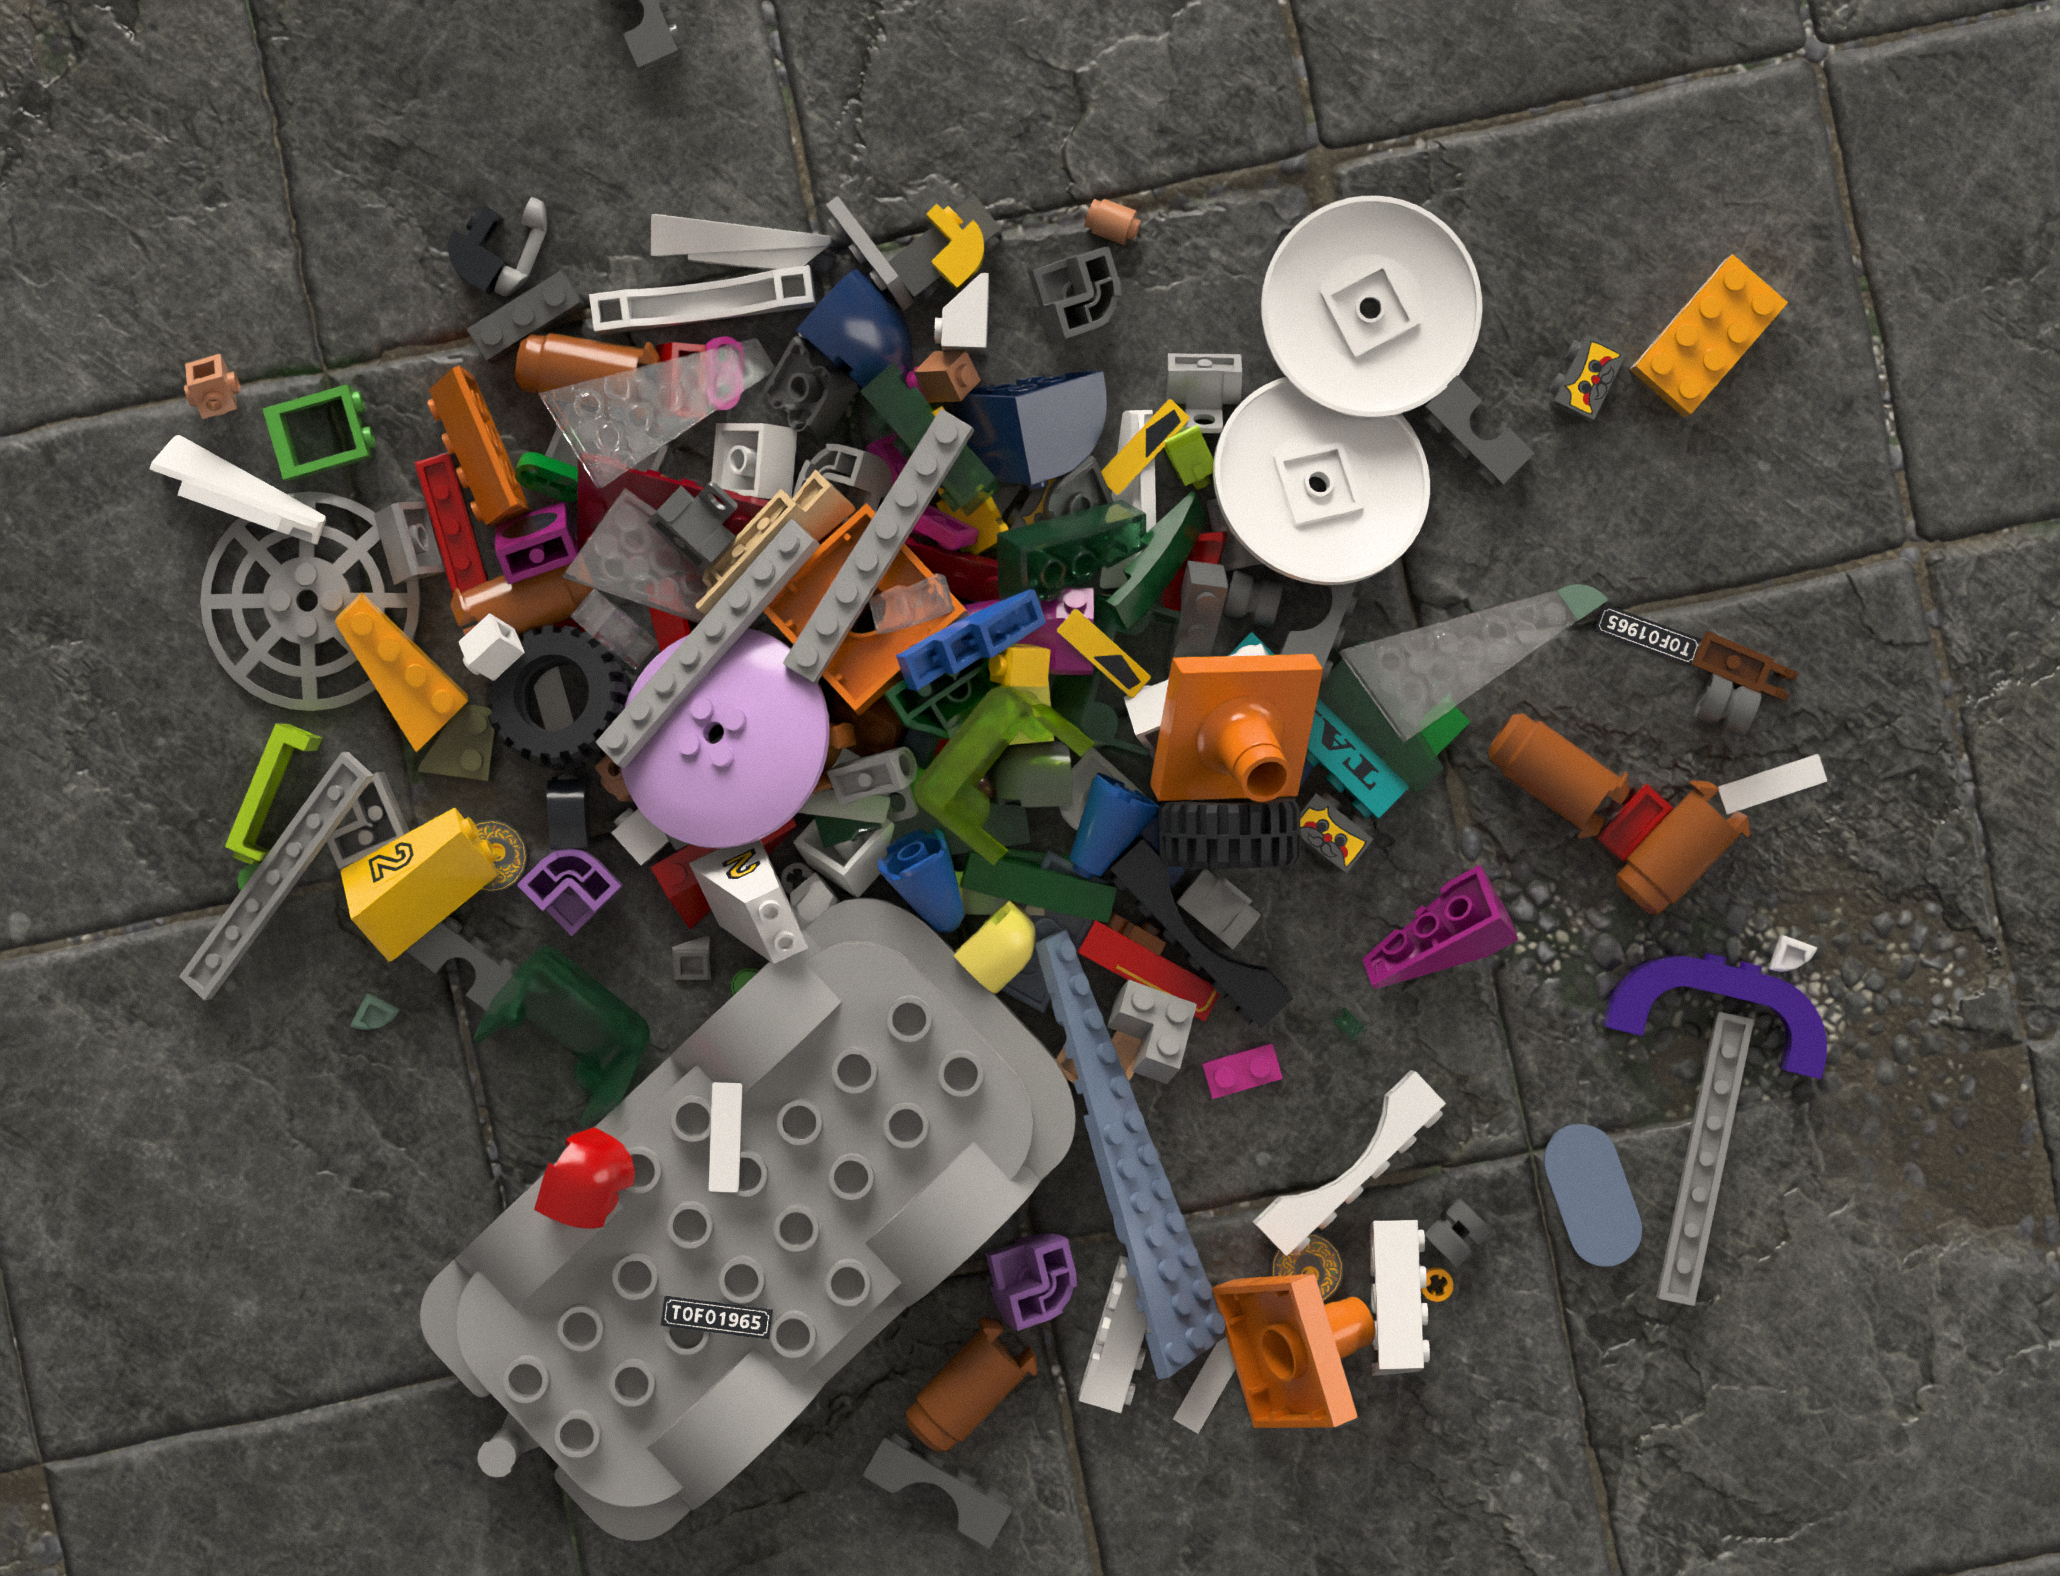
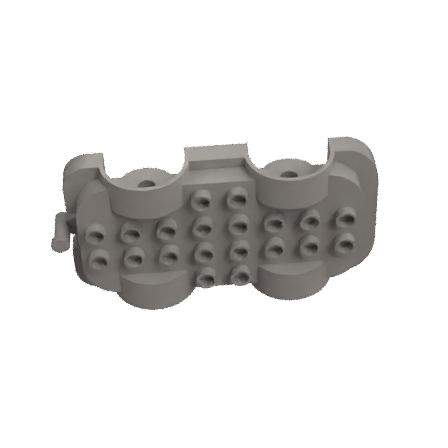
M859 897L846 899L829 907L802 931L808 946L807 949L775 964L769 962L595 1126V1128L613 1136L625 1146L632 1157L635 1169L634 1185L617 1192L619 1194L618 1203L615 1209L607 1215L604 1227L596 1229L577 1228L552 1220L535 1211V1204L543 1180V1176H541L432 1280L424 1294L420 1310L421 1328L428 1345L474 1395L486 1397L491 1393L508 1411L503 1426L489 1442H484L479 1449L478 1464L484 1473L496 1478L503 1477L512 1471V1466L521 1453L541 1446L559 1465L554 1474L557 1483L605 1532L617 1538L631 1541L648 1540L662 1535L677 1524L690 1510H695L714 1496L748 1466L806 1408L826 1382L906 1307L913 1305L927 1295L966 1261L1025 1202L1039 1185L1040 1181L1063 1160L1073 1141L1076 1120L1072 1092L1060 1065L1050 1051L996 994H993L980 984L954 957L956 951L938 932L934 931L919 915L899 904L879 898ZM714 1082L742 1084L738 1192L709 1191L712 1084ZM664 1296L773 1309L769 1340L660 1326Z

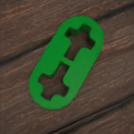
M535 452L521 455L515 470V478L520 485L560 501L572 502L578 499V468ZM530 468L535 469L536 472L532 473L529 470ZM565 481L570 482V486L565 485Z

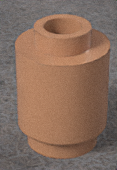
M1094 199L1086 216L1084 227L1092 229V234L1125 245L1128 239L1135 240L1141 220L1136 219V210L1107 199H1103V201Z

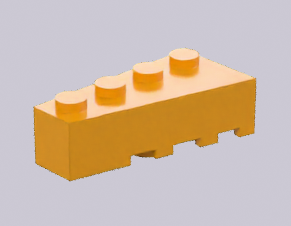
M362 592L336 617L335 624L413 749L417 752L468 702V694Z

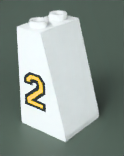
M761 840L738 847L721 848L689 863L720 927L773 964L808 948L786 893Z

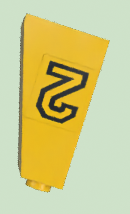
M453 808L340 870L351 920L390 962L498 876L494 860L498 858L497 853L489 840H481L478 829L472 819L469 817L464 819L458 810Z

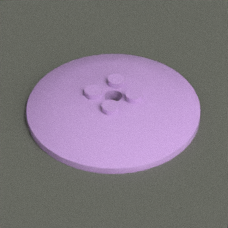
M747 628L626 768L621 767L625 785L633 801L644 816L658 829L682 842L699 847H738L760 840L781 828L809 799L819 781L827 758L830 731L829 715L819 682L814 684L782 664L791 650L788 645L761 631ZM688 636L668 646L647 665L632 687L625 703V708ZM721 724L724 729L723 738L718 743L712 744L709 740V732L713 726Z

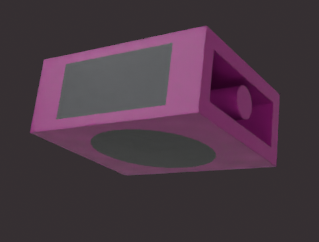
M565 501L495 524V553L508 585L579 561L577 532Z

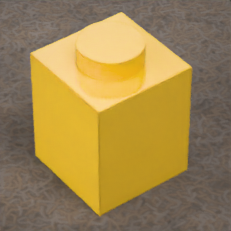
M1013 644L990 658L989 681L1007 686L1047 687L1051 650L1031 644Z

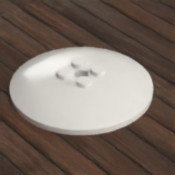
M1358 196L1336 201L1318 209L1297 224L1285 237L1275 252L1265 275L1261 297V319L1266 342L1273 359L1286 378L1301 393L1321 406L1338 413L1357 417H1385L1404 413L1425 404L1448 387L1447 384L1456 375H1459L1469 360L1478 339L1482 319V293L1477 271L1470 254L1457 235L1442 220L1420 206L1405 200L1385 196ZM1374 299L1380 306V313L1376 318L1368 319L1361 314L1360 303L1363 300Z
M1284 377L1262 386L1242 401L1225 424L1215 449L1213 462L1214 488L1218 505L1227 525L1237 540L1256 559L1272 570L1292 579L1320 585H1341L1367 579L1380 573L1402 556L1413 543L1425 520L1430 497L1428 464L1417 435L1401 413L1385 417H1357L1338 413L1312 401ZM1309 478H1321L1326 484V491H1314L1309 485Z

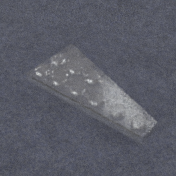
M754 338L538 394L595 486L603 488L773 372L775 367L759 340Z
M625 488L562 577L700 623L705 615L696 608V603L707 592L708 587L702 581L705 570L700 573L647 523L656 510ZM763 611L748 627L768 634L786 645L790 643L787 637Z
M1554 590L1343 649L1339 654L1403 743H1405L1578 619L1559 593Z

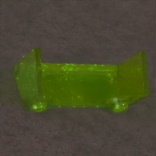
M1007 685L997 686L985 695L918 779L914 788L915 798L925 810L993 866L1007 854L1008 850L980 828L990 815L991 804L986 794L978 789L976 785L1018 732L1021 731L1028 738L1037 742L1047 741L1055 735L1081 757L1095 745L1092 740L1053 708Z

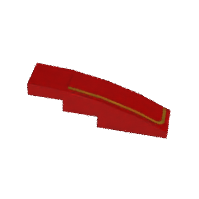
M1096 920L1078 950V953L1127 980L1197 1004L1194 1016L1204 1022L1220 996L1211 986L1210 982L1162 955H1157Z

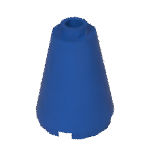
M1097 772L1095 778L1092 779L1069 859L1074 863L1072 869L1089 879L1093 875L1102 876L1156 817L1160 808L1159 805L1136 789L1132 791L1124 786L1125 783L1100 772Z
M933 828L935 833L926 834L923 829L915 830L903 835L886 848L889 855L884 861L879 857L877 861L878 870L886 881L934 931L952 932L961 925L965 911L947 838L942 831Z

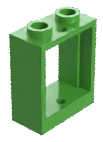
M346 384L263 408L283 480L292 482L374 458L372 448L376 447V441L371 427H365L361 413L366 412V407L360 391L355 392L352 386ZM342 399L356 449L300 465L286 415Z

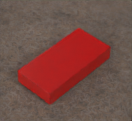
M1645 783L1596 838L1617 858L1625 862L1626 858L1673 810V807Z

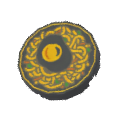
M492 819L475 823L481 840H489L498 857L494 860L498 876L480 890L489 893L506 890L516 884L526 872L529 861L527 842L520 832L508 822Z
M1311 1232L1307 1236L1311 1241L1297 1255L1291 1252L1285 1256L1276 1247L1271 1258V1276L1315 1274L1323 1301H1326L1337 1291L1343 1279L1344 1264L1339 1250L1329 1238L1316 1232Z

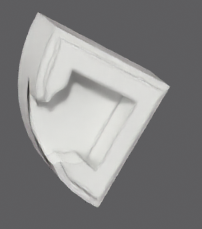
M1780 935L1768 969L1779 972L1796 969L1813 957L1817 947Z

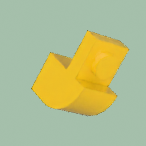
M936 204L926 213L927 219L950 243L931 261V264L958 292L974 277L982 265L985 251L984 239L979 226L974 220L962 230L959 227L963 223L962 219L949 206L943 210Z

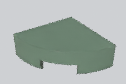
M1569 585L1556 591L1576 621H1579L1608 601L1600 591L1587 585Z
M367 993L350 1026L361 1030L380 1028L395 1019L401 1009L371 993Z

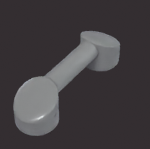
M531 197L528 201L521 221L522 225L532 229L517 268L513 269L505 265L495 286V293L504 297L512 295L528 280L547 232V215L544 202L534 197Z

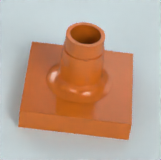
M867 503L818 547L763 610V613L793 645L876 512ZM904 543L822 676L860 716L883 693L903 677L896 658L898 654L970 615L964 606ZM871 610L887 612L884 622L877 629L869 633H857L858 621L865 613Z
M1314 654L1172 658L1150 786L1158 801L1249 798L1257 802H1266L1277 797L1298 796L1323 668Z
M1315 1274L1239 1278L1212 1288L1218 1311L1225 1319V1335L1253 1428L1336 1427L1358 1418L1341 1359L1355 1353L1358 1349L1372 1344L1374 1341V1320L1363 1301L1357 1297H1348L1341 1301L1324 1305Z

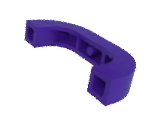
M1705 953L1704 959L1685 955L1662 956L1646 961L1631 970L1618 983L1608 1001L1602 1025L1643 1036L1648 1013L1653 1002L1662 993L1675 987H1693L1763 1004L1778 1015L1784 1027L1785 1045L1779 1068L1822 1079L1827 1057V1039L1818 1011L1812 1002L1793 985L1781 979L1761 974L1762 966L1743 961L1740 962L1739 968L1725 965L1726 957Z

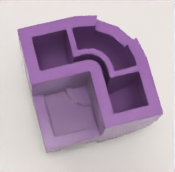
M569 848L554 851L542 859L517 886L542 911L546 910L573 936L621 890L623 884L596 857L587 851Z
M1046 1233L1015 1239V1244L986 1253L993 1284L989 1286L994 1302L1004 1321L1017 1331L1051 1320L1063 1313L1062 1309L1069 1302L1074 1287H1077L1076 1270L1068 1238L1062 1235Z

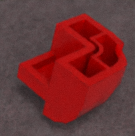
M593 1127L565 1140L567 1148L560 1156L556 1165L548 1163L534 1208L535 1211L552 1220L577 1228L596 1229L604 1227L607 1215L615 1209L618 1203L619 1194L617 1192L634 1185L635 1169L632 1157L625 1146L613 1136Z

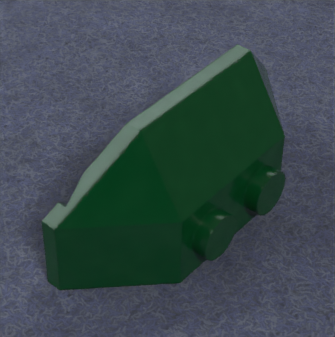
M981 657L956 674L944 673L918 691L908 689L903 677L883 695L903 726L948 740L1006 701L1010 686L989 681L990 658Z

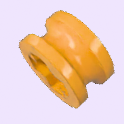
M1432 1267L1426 1270V1288H1420V1290L1427 1299L1440 1302L1450 1297L1454 1284L1446 1270ZM1437 1275L1439 1279L1442 1276L1445 1277L1446 1282L1442 1284L1443 1291L1436 1294L1434 1289L1428 1292L1427 1286L1431 1284V1276Z

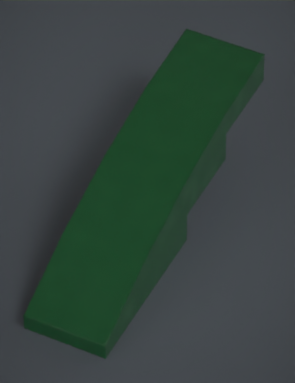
M1190 492L1140 539L1144 551L1123 570L1128 581L1106 600L1118 625L1127 631L1154 604L1173 580L1199 537L1207 517L1195 493Z
M968 851L960 882V887L1105 923H1109L1118 889L1114 885L1040 868L1034 864Z

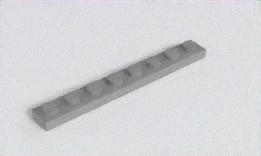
M940 409L782 664L812 683H818L973 434V427Z
M791 518L596 741L597 745L618 766L625 769L818 549L820 544L799 523Z
M342 752L180 974L179 977L204 1001L214 997L374 777L349 752Z
M1720 1011L1715 1013L1657 1292L1658 1299L1695 1306L1754 1024L1753 1018Z

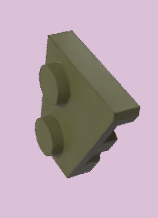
M465 704L447 723L419 765L418 772L490 781L496 729L491 727L488 720L489 714H492L491 709L485 706Z

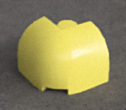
M1007 900L984 922L983 926L956 950L954 957L980 984L993 994H997L1031 959L1037 939L1034 923L1017 902Z

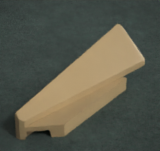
M817 470L810 475L793 499L784 490L780 489L705 569L702 581L708 588L706 595L696 603V608L706 616L791 518L799 523L818 542L855 511L854 505Z

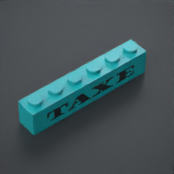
M1251 632L1228 656L1235 654L1242 647L1248 645L1256 646L1258 644L1263 645L1268 655L1275 654ZM1317 698L1305 760L1313 767L1319 763L1329 773L1325 777L1328 783L1339 793L1345 789L1355 799L1351 805L1364 818L1367 819L1372 815L1375 819H1379L1409 786L1323 701Z

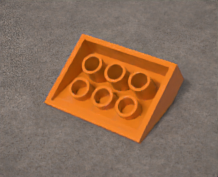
M461 366L452 368L429 389L432 399L428 400L427 403L436 421L441 419L446 429V433L442 434L443 442L450 455L456 453L461 465L456 468V472L464 489L470 487L475 500L470 502L477 521H484L486 526L493 527L495 524L527 513L531 509L521 485L516 481L514 468L475 376Z

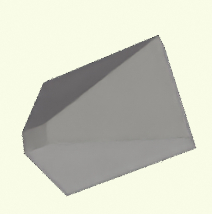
M703 936L672 947L674 980H711L710 936Z

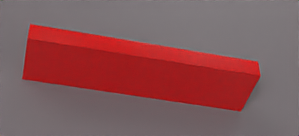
M448 452L414 462L452 594H454L457 588L463 593L465 590L488 581L452 454L450 455Z

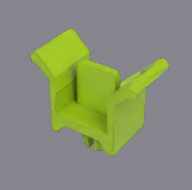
M1185 424L1176 435L1164 440L1166 444L1164 449L1178 479L1181 478L1184 486L1192 483L1198 490L1211 483L1209 475L1213 473L1214 460L1202 436L1199 425L1197 424L1186 430Z

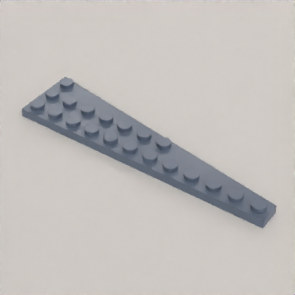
M1067 929L1037 942L1035 947L1048 993L1052 999L1056 1021L1059 1025L1064 1026L1067 1039L1066 1044L1063 1045L1067 1059L1073 1058L1079 1078L1074 1080L1077 1094L1083 1093L1088 1110V1115L1083 1117L1109 1209L1113 1215L1118 1240L1124 1243L1127 1248L1128 1262L1125 1265L1128 1276H1135L1140 1297L1136 1298L1135 1301L1139 1313L1145 1312L1150 1333L1145 1334L1156 1375L1158 1380L1169 1378L1225 1338L1226 1323L1223 1315L1218 1311L1211 1284L1206 1277L1198 1257V1252L1186 1227L1184 1217L1177 1205L1171 1185L1159 1160L1157 1150L1144 1123L1143 1115L1138 1108L1130 1083L1118 1058L1116 1048L1111 1041L1103 1021V1016L1099 1011L1089 986V981L1078 959L1075 946L1070 939Z

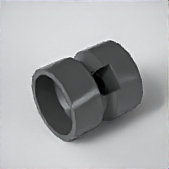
M1233 570L1222 616L1238 620L1250 616L1253 624L1272 628L1278 611L1284 582L1263 578L1260 582H1256L1253 574Z
M1712 674L1701 692L1694 717L1711 725L1718 721L1722 722L1723 730L1743 737L1750 728L1757 713L1761 693L1744 686L1733 689L1732 681Z
M1461 1198L1446 1211L1447 1219L1445 1221L1437 1220L1424 1233L1432 1244L1457 1268L1472 1254V1245L1480 1246L1494 1232ZM1459 1222L1470 1231L1464 1239L1452 1229Z

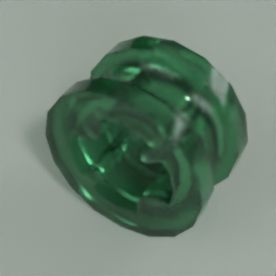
M1344 1007L1341 1010V1017H1334L1332 1021L1356 1043L1358 1041L1357 1035L1360 1032L1365 1033L1368 1029Z

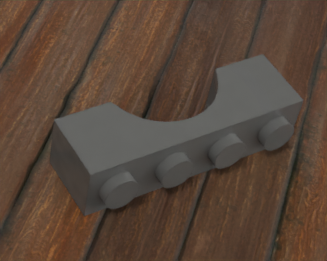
M1365 579L1341 585L1315 584L1321 591L1325 601L1326 613L1324 620L1309 630L1290 631L1279 655L1314 654L1323 668L1321 682L1325 683L1333 662L1327 660L1331 648L1338 650L1345 633V629L1340 628V624L1344 616L1350 618L1358 599L1352 593L1356 584L1362 586Z
M885 1432L866 1464L862 1476L893 1494L907 1485L918 1482L932 1483L943 1488L953 1498L959 1514L958 1531L990 1549L1012 1511V1504L1007 1502L1009 1497L992 1486L988 1490L975 1483L977 1478L961 1468H958L955 1472L944 1466L945 1460L936 1453L926 1450L923 1454L912 1447L914 1442L898 1432H894L893 1436Z

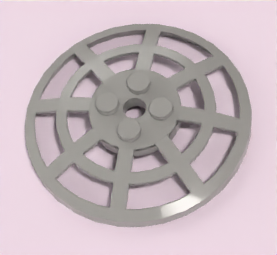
M311 491L289 493L287 495L316 510V503L330 504L347 509L364 518L372 527L356 541L351 536L337 529L324 526L321 536L333 539L348 548L333 564L316 558L315 544L300 539L299 557L288 560L281 565L267 549L281 540L293 536L275 531L258 541L245 527L251 521L238 518L219 539L208 560L201 589L202 622L209 645L219 663L232 679L249 693L268 703L288 709L305 711L336 709L355 703L377 690L369 679L366 683L347 693L331 698L318 699L317 677L340 672L358 660L335 624L336 617L360 594L352 592L351 585L344 574L360 560L369 575L373 593L363 594L384 614L385 608H408L403 632L413 642L420 623L422 602L420 581L417 579L406 582L407 593H385L380 571L368 553L381 540L373 510L352 499L331 493ZM235 538L248 553L243 558L236 572L232 594H211L212 581L217 564L227 545ZM257 561L271 575L265 585L264 593L243 594L246 577L252 565ZM311 590L317 595L318 604L315 609L306 612L299 606V597L304 591ZM264 608L265 616L271 627L258 641L253 638L247 627L243 609ZM211 609H232L237 632L245 646L249 649L236 666L227 657L218 640L212 621ZM282 637L290 642L300 644L301 666L282 662L271 656L268 652ZM335 638L349 651L345 656L334 662L316 666V644H321ZM261 661L266 666L280 673L301 677L303 699L288 698L272 693L258 686L246 676Z

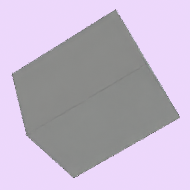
M426 501L398 502L374 514L394 585L446 572Z

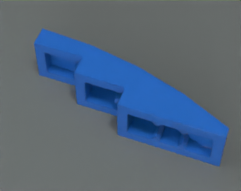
M1029 589L982 609L934 633L898 654L896 658L908 689L918 691L944 673L956 674L981 657L992 658L1044 625L1046 620L1035 590Z

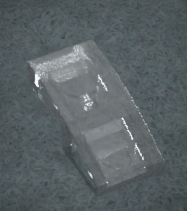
M935 574L909 587L897 585L869 599L878 634L918 625L954 611L946 576L941 574Z

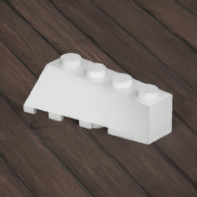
M1418 1220L1373 1221L1370 1225V1273L1372 1277H1375V1284L1371 1286L1372 1312L1377 1315V1321H1374L1375 1338L1372 1345L1374 1350H1378V1362H1372V1376L1419 1372L1424 1368V1362H1429L1430 1359L1429 1341L1423 1340L1422 1325L1428 1324L1427 1303H1421L1420 1288H1426L1425 1266H1419V1252H1424L1425 1235L1424 1230H1418Z
M1119 1256L1078 1394L1079 1401L1118 1413L1122 1412L1124 1404L1130 1406L1136 1384L1130 1383L1134 1369L1141 1370L1146 1349L1141 1348L1144 1334L1150 1333L1145 1312L1139 1313L1135 1301L1136 1298L1140 1297L1135 1276H1128L1125 1265L1128 1262V1258Z

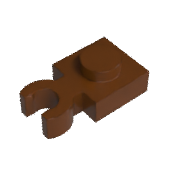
M1111 912L1109 923H1105L1106 926L1159 956L1167 944L1166 941L1160 938L1162 936L1161 931L1145 921L1139 927L1120 915Z

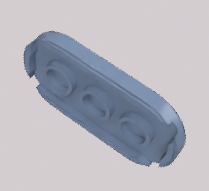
M1585 1124L1567 1125L1555 1132L1549 1140L1550 1142L1547 1144L1543 1156V1167L1569 1241L1576 1253L1591 1264L1603 1267L1618 1265L1634 1254L1642 1237L1641 1219L1618 1154L1610 1138L1596 1127Z

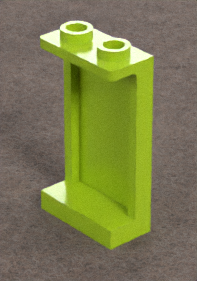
M275 724L225 845L226 848L234 851L232 857L252 865L254 862L260 864L270 850L257 845L256 842L294 749L318 751L323 739L322 737L291 724Z

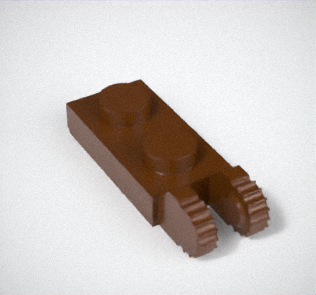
M1708 631L1704 632L1691 663L1692 666L1784 702H1787L1790 694L1784 689L1765 683L1769 672L1771 671L1789 681H1796L1799 674L1792 669L1775 663L1773 658Z

